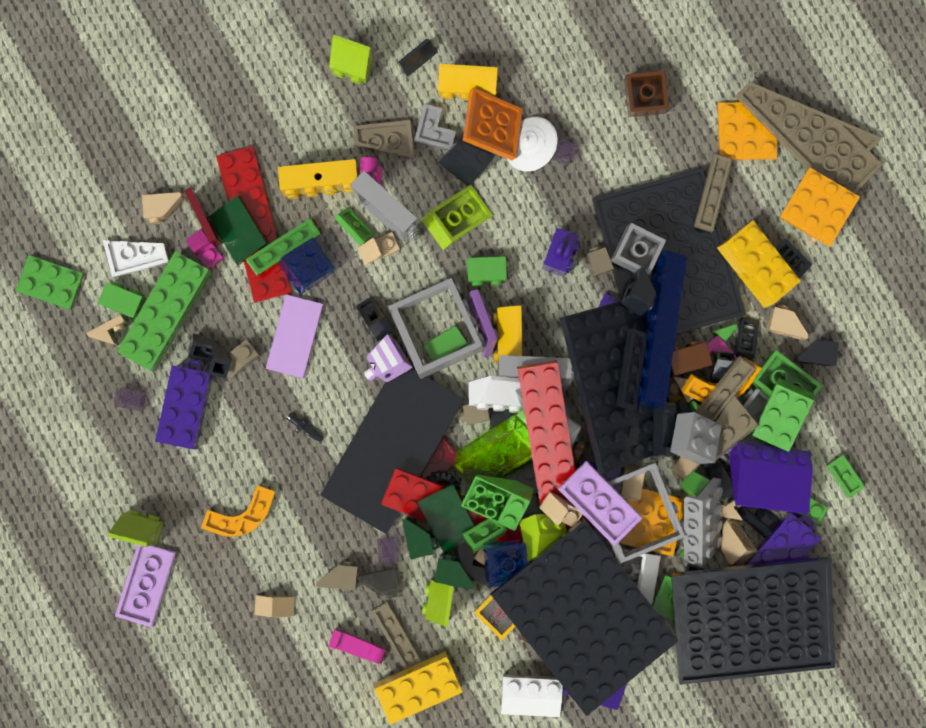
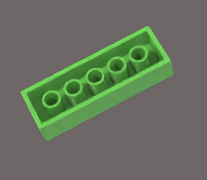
M175 251L117 352L144 368L155 372L212 272Z

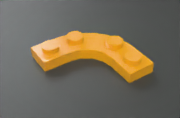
M748 359L746 360L753 364L756 369L734 395L736 398L749 388L762 369L758 364ZM691 374L681 391L703 402L718 383H710Z
M257 485L248 509L239 516H226L207 510L201 529L229 537L241 536L255 530L267 517L276 491Z

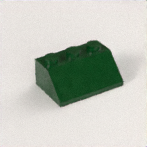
M409 517L404 518L402 523L410 559L433 555L435 549L438 548L436 537L432 536L429 530Z
M445 552L443 555H439L434 582L473 590L474 581L464 569L461 561L455 558V554Z

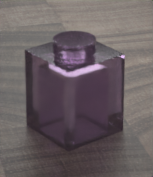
M562 137L557 144L552 159L567 168L578 147Z
M120 387L119 391L115 394L114 402H116V407L142 412L146 393Z
M398 537L378 538L379 563H384V566L395 565V562L399 561Z

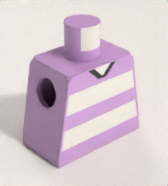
M387 334L367 355L371 367L364 372V375L369 381L374 380L378 376L385 382H389L413 367L397 340Z

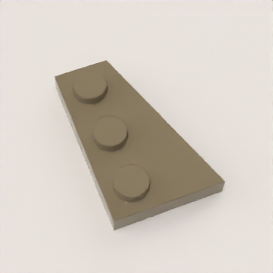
M410 120L353 126L355 146L414 159Z
M735 396L730 400L716 423L722 425L716 460L759 426Z

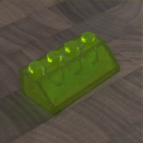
M516 414L459 449L456 453L454 466L471 482H473L476 475L496 478L504 476L532 458L527 424Z

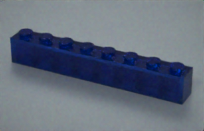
M669 250L659 254L655 263V273L652 277V284L656 292L653 300L655 304L646 315L647 326L644 333L648 334L638 396V404L655 409L666 406L687 256Z

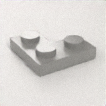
M428 104L423 105L415 142L445 150L450 149L454 143L456 131L438 127L442 108Z

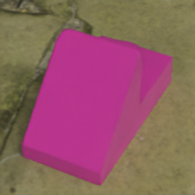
M201 229L186 239L191 250L208 270L224 259L208 241Z

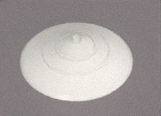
M528 117L521 120L517 156L513 161L507 159L508 162L520 171H534L546 165L553 157L557 148L558 137L554 126L548 120L541 117Z

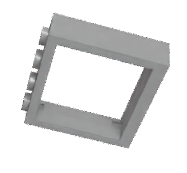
M363 171L350 185L355 199L406 245L409 242L412 243L419 236L417 218Z
M452 278L388 306L420 379L484 351L482 344L485 341L481 333L477 334L475 330L477 323L473 316L469 317L467 310L470 308L465 299L461 300L459 295L462 293L458 282L454 283ZM450 289L474 343L423 366L399 311Z
M499 355L497 376L519 378L518 366L557 360L562 392H566L567 387L571 386L574 378L570 358Z
M654 462L617 476L607 482L613 486L650 471L675 532L625 553L622 552L619 542L615 546L609 542L619 564L685 537L684 523L682 520L679 521L676 513H679L675 502L670 501L668 496L671 494L667 483L663 484L661 476H664L660 466H656Z

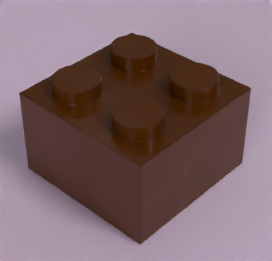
M665 71L626 74L624 85L628 117L667 113L669 105Z
M699 340L688 343L684 349L681 346H677L667 350L665 355L671 376L674 377L711 366L712 361L706 342L701 344Z

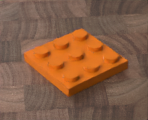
M472 88L469 93L463 141L513 161L517 156L522 108Z

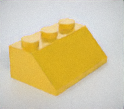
M439 64L438 96H442L443 99L461 97V100L468 101L470 90L476 88L496 97L498 67Z
M521 306L497 308V313H493V324H497L498 340L496 341L498 351H494V363H498L499 355L522 356Z

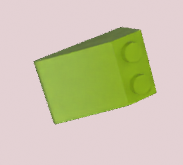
M333 35L329 64L330 71L333 72L332 74L339 78L344 76L351 78V82L359 85L361 83L366 84L374 64L371 47Z
M469 185L431 209L421 220L442 250H445L493 215L472 185Z
M130 509L129 512L121 514L107 537L144 547L156 545L159 542L164 521H160L159 516L148 514V517L141 515L140 511Z
M535 514L520 520L528 562L567 532L565 523L561 521L559 525H556L546 514Z
M431 579L430 583H426L425 594L429 595L428 603H423L422 614H426V620L448 627L454 586L436 583L434 579Z

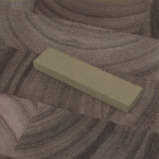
M716 153L712 155L693 227L709 232L714 231L732 163L731 158Z
M739 356L695 413L714 421L755 371L756 367Z
M387 601L373 609L371 612L404 670L423 662L389 602Z

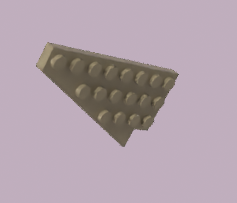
M749 82L735 96L806 169L809 167L854 194L883 165L870 152L881 140L879 136L752 82Z

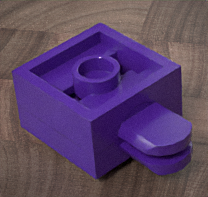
M556 228L542 270L562 277L565 273H569L574 262L571 256L576 255L580 245V241H577L579 235Z

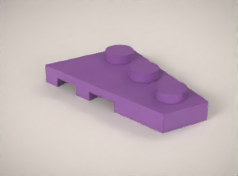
M478 289L470 291L468 303L471 314L479 325L478 334L481 333L485 341V349L482 353L483 357L486 358L492 355L498 340V334L491 325L490 313L486 312L484 297L480 296Z

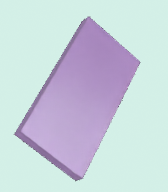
M285 295L266 369L304 379L323 304Z
M587 461L558 488L613 546L642 519L636 510Z
M137 545L115 614L116 617L149 627L154 626L177 552L155 545L148 547Z

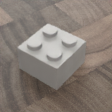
M630 223L626 227L610 261L634 273L640 267H643L649 276L666 240Z
M695 412L677 414L670 452L696 464L715 463L722 425Z

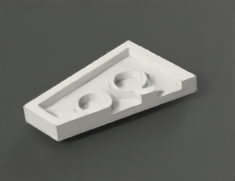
M103 240L113 278L164 265L169 262L164 243Z

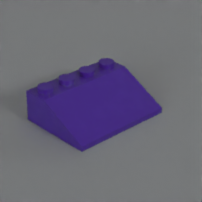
M738 442L729 452L735 505L802 514L809 513L813 473L810 451L790 449L788 452L779 447Z

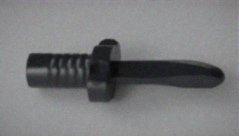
M292 413L287 416L286 419L297 426L295 430L297 433L302 430L314 440H324L322 435L306 425L308 419L304 418L301 421Z

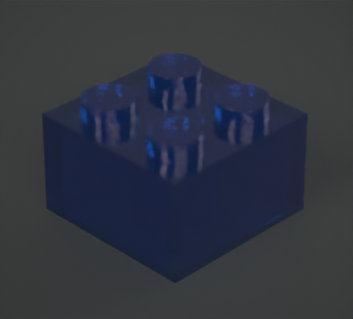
M313 237L282 256L278 264L300 295L327 279L335 270V267Z
M522 539L483 543L486 583L490 588L499 587L528 563L527 547Z

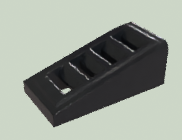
M785 238L775 249L779 254L784 248L788 249L781 256L800 279L812 264ZM791 252L793 256L787 261L785 258ZM797 257L799 260L792 266V261ZM801 263H804L805 265L798 272L796 268Z
M740 317L733 352L737 358L741 356L751 361L755 357L759 328L758 320ZM744 325L753 326L754 329L751 330L743 327ZM743 333L752 334V337L744 336ZM742 341H747V342H751V344L748 345V344H743V343H741V342H742Z

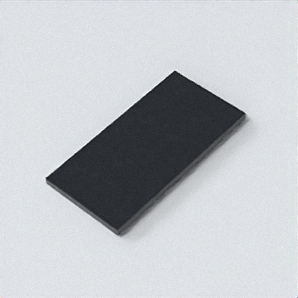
M413 369L406 371L389 382H385L320 496L381 532L388 534L400 512L381 505L395 467L421 477L465 399L427 377L420 379L418 373Z

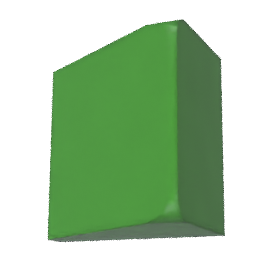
M734 324L716 330L712 334L714 336L718 335L725 342L738 327Z

